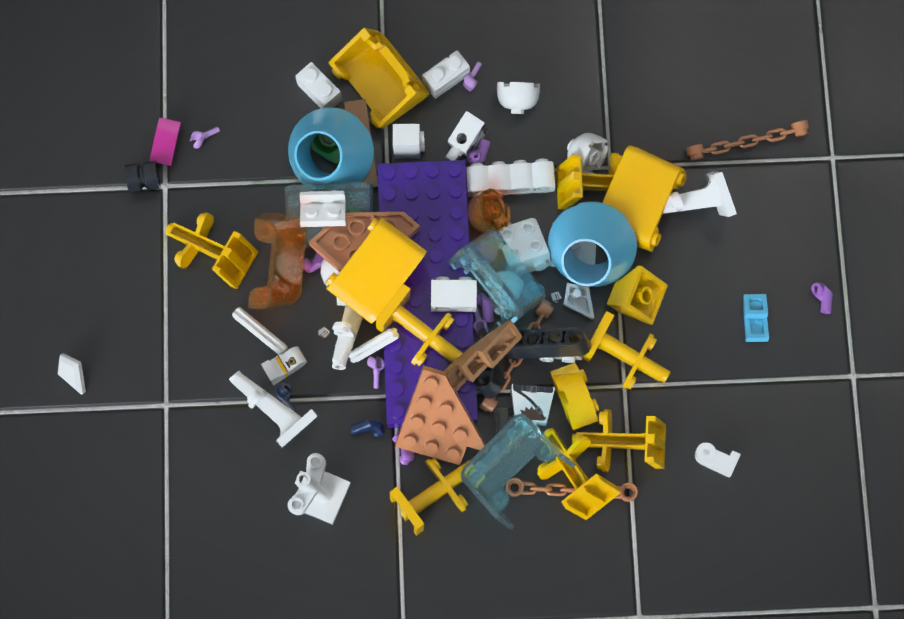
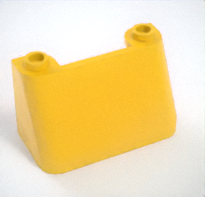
M363 28L328 62L333 68L331 70L338 79L348 80L360 96L366 99L367 105L372 110L370 112V121L377 128L387 127L430 95L426 86L390 41L377 30Z
M631 145L626 148L603 203L614 207L629 220L628 222L636 234L637 247L652 252L654 247L659 244L661 234L657 225L673 188L678 189L684 185L686 172L683 168Z
M382 217L378 220L376 218L372 220L367 227L369 230L368 236L341 271L337 274L333 272L326 281L328 284L326 289L370 323L377 319L427 252Z

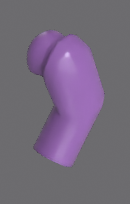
M481 139L478 149L471 151L467 155L468 162L470 164L484 162L490 142Z
M316 252L313 259H303L300 266L305 272L312 273L321 267L324 258Z

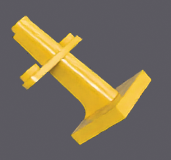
M612 153L610 155L609 175L582 173L581 155L572 154L557 166L558 209H568L583 198V191H608L622 155L619 153Z
M201 213L198 216V226L195 232L176 223H170L166 227V235L187 245L175 255V262L179 267L187 268L200 251L217 259L212 270L229 286L238 289L258 254V251L240 233L235 231L232 233L226 246L208 239L207 235L214 222L213 215L209 213Z
M403 284L376 319V329L383 333L395 321L422 340L424 344L411 361L413 365L421 366L428 356L425 352L429 346L448 361H455L463 353L439 335L443 328L448 330L453 323L452 314L448 312L437 327L432 330L404 308L410 299L411 289Z
M606 311L590 340L591 350L582 359L589 362L596 349H601L632 366L622 385L624 389L628 388L631 390L637 379L633 376L636 369L659 382L665 383L671 371L644 356L646 350L651 351L657 341L654 335L649 334L639 353L606 333L614 317L613 314Z
M604 409V411L599 413V423L603 425V433L576 432L572 434V440L577 435L583 434L591 441L589 447L602 448V455L597 457V468L602 470V472H608L610 469L612 448L645 450V462L655 469H664L666 424L656 416H646V433H612V412L610 409Z
M553 428L544 431L542 439L556 460L550 463H542L537 469V474L540 479L546 480L563 469L575 488L573 493L561 501L565 509L587 520L621 493L615 484L597 473L588 479L575 459L591 444L587 436L583 434L577 435L572 440L573 444L567 449Z
M435 458L427 459L425 462L439 480L438 482L407 501L398 487L390 491V500L392 503L396 501L401 507L400 514L405 521L409 519L414 525L416 536L424 531V523L418 516V513L446 493L449 494L461 512L466 510L465 507L468 506L467 501L461 494L457 496L453 488L477 471L470 460L444 477L439 471L442 468Z

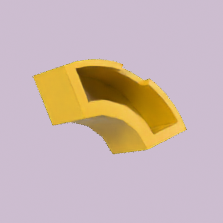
M572 363L550 371L555 390L572 429L576 430L597 422L596 412L599 411V407L595 398L591 399L585 384L588 380L584 370H579L576 363Z

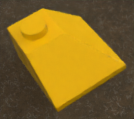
M637 266L614 284L607 305L623 315L653 325L668 285L644 267Z

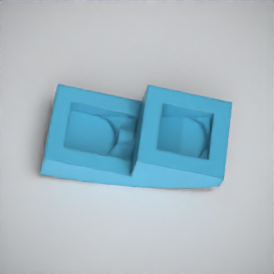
M744 294L743 307L746 342H768L766 294Z

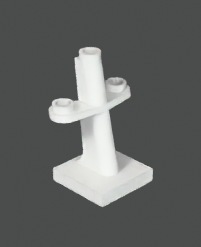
M718 171L705 174L708 183L702 189L682 194L678 192L671 193L663 211L664 214L716 206L721 216L730 217L737 213L723 173Z
M337 298V305L345 306L342 322H335L332 328L334 334L338 335L332 367L337 370H344L363 317Z
M240 371L236 372L229 379L234 386L248 397L249 407L253 408L257 405L278 424L280 436L276 441L281 447L285 446L317 417L312 409L303 417L299 416L244 376Z
M313 453L307 458L306 472L300 471L297 475L295 484L299 489L288 501V509L295 515L306 513L333 525L351 482L325 472V458L319 453ZM301 476H303L304 478L300 483L299 479Z

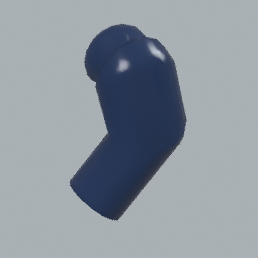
M282 383L276 390V399L296 413L297 409L290 403L291 386L288 383Z
M366 419L350 425L353 435L372 431L374 437H380L385 433L384 425L374 420Z

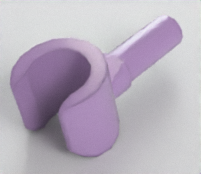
M477 62L472 72L464 78L463 86L469 91H472L478 83L474 77L482 65L480 62Z
M215 127L203 133L194 131L189 141L197 140L193 147L200 148L204 139L220 130L218 127Z
M476 307V312H473L476 321L473 327L476 335L480 337L478 332L481 329H485L487 333L489 329L486 321L480 317L478 307Z
M370 356L367 364L373 368L374 388L378 389L379 374L384 368L385 362L378 356L376 359Z

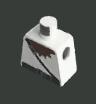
M466 111L448 139L451 149L445 157L450 161L459 160L462 155L467 157L471 151L475 150L480 140L488 132L485 123ZM462 140H467L464 144H460Z
M512 384L511 395L514 423L524 425V437L535 438L537 436V426H546L555 387Z

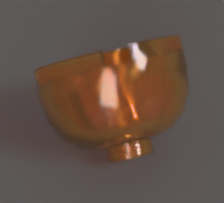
M490 188L474 195L468 204V218L473 227L479 232L493 234L502 231L504 227L509 225L511 217L508 204H504L501 199L504 196L498 190Z

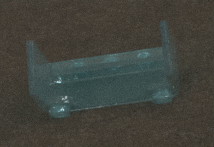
M524 414L514 416L461 471V479L496 520L511 530L514 528V525L502 513L510 501V495L504 488L507 481L513 478L534 456L543 462H550L558 456L572 468L576 465L551 438Z

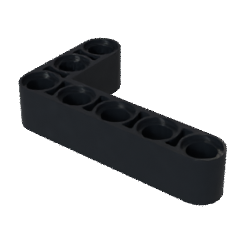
M578 327L518 330L522 338L494 368L487 367L474 380V385L485 398H494L500 393L507 359L584 356L591 350V342L583 330Z

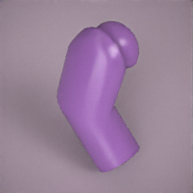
M815 282L811 287V291L821 301L820 312L824 314L832 313L833 293L823 283Z
M479 292L477 294V305H480L482 308L483 320L493 322V304L484 293Z
M399 432L392 438L394 442H396ZM401 449L400 463L409 465L414 460L415 452Z

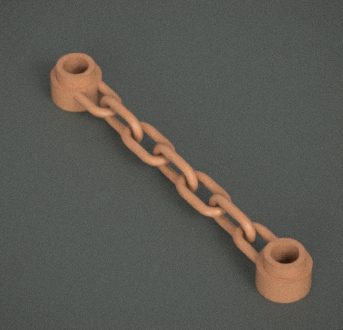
M808 120L792 123L790 130L778 128L769 130L764 136L758 137L754 134L742 136L737 142L733 143L720 141L711 144L710 148L707 149L703 148V144L687 147L686 152L687 156L693 161L704 158L703 154L708 152L712 154L726 153L731 147L740 146L741 148H748L757 145L761 140L767 139L770 142L783 140L788 134L795 133L796 137L808 134V129L810 128ZM782 131L780 132L781 137L772 138L773 135L771 133ZM753 138L752 142L754 143L742 145L745 143V141L742 140ZM726 144L724 148L727 149L715 151L717 148L714 146Z
M545 299L541 301L534 313L539 317L537 321L531 322L527 329H531L532 326L534 329H541L540 322L542 318H548L554 309L549 301ZM509 359L510 366L507 371H504V379L507 377L508 379L500 392L504 391L511 380L510 372L513 367L519 366L523 359H519L518 362L515 359ZM484 397L478 408L491 413L498 401L495 400V397L491 399Z
M511 478L506 483V492L511 497H518L521 494L533 495L537 491H545L550 496H564L567 492L573 493L575 491V488H567L566 485L550 483L546 487H537L532 482H522L518 478ZM625 483L622 486H617L621 493L615 498L631 502L637 497L638 490L634 484ZM511 485H518L519 490L517 492L511 491ZM524 485L533 486L530 487L531 491H523ZM551 487H563L560 489L562 493L549 491H552ZM624 490H631L632 496L626 497Z

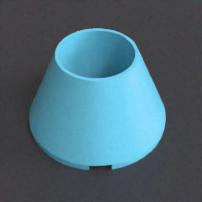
M327 107L310 112L297 123L290 136L288 156L293 172L309 189L315 192L336 190L346 193L357 187L369 174L374 159V145L370 132L357 116L344 109ZM319 133L328 135L338 145L340 162L333 173L319 169L311 158V144Z
M583 202L564 210L556 218L549 233L548 249L553 264L567 279L582 286H605L622 278L631 268L637 252L636 234L629 224V220L614 207L599 202ZM581 241L596 243L604 249L608 260L596 265L586 264L574 255L571 246Z

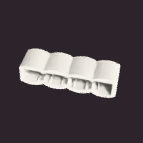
M537 159L534 163L517 160L513 162L514 164H505V162L497 161L489 166H484L482 163H472L469 167H466L468 197L554 192L553 162L548 161V159Z

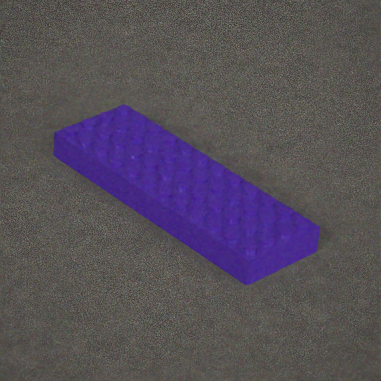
M465 160L377 164L379 212H405L420 225V230L410 239L427 251L403 283L411 289L410 299L404 308L434 330L448 312L431 311V280H436L437 277H449L450 280H459L460 277H471ZM449 312L452 314L454 321L448 330L443 328L439 335L464 353L474 345L472 312ZM393 321L388 329L396 328L399 337L384 346L386 417L388 428H401L423 365L444 371L452 362L429 346L425 352L428 356L421 366L413 365L411 361L424 342L402 325ZM467 380L457 391V394L474 424H477L476 386L474 381Z

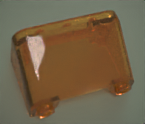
M263 212L255 218L254 233L258 240L271 243L269 279L265 287H256L250 292L248 308L266 309L293 304L300 298L302 288L306 227H301L299 216Z

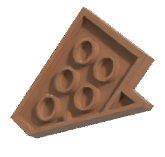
M405 212L346 213V226H321L323 229L309 241V245L339 272L368 236L369 230L367 227L374 218L378 220L382 217L409 238L413 237L420 230V225Z
M423 365L397 436L395 447L460 465L467 447L485 452L486 444L446 372Z

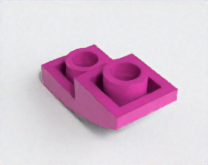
M159 117L149 161L156 160L157 163L172 165L181 122Z

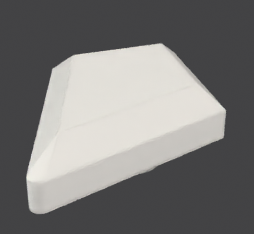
M567 283L563 305L593 320L594 313L589 286Z
M62 353L59 358L58 375L81 395L84 394L86 390L81 362Z

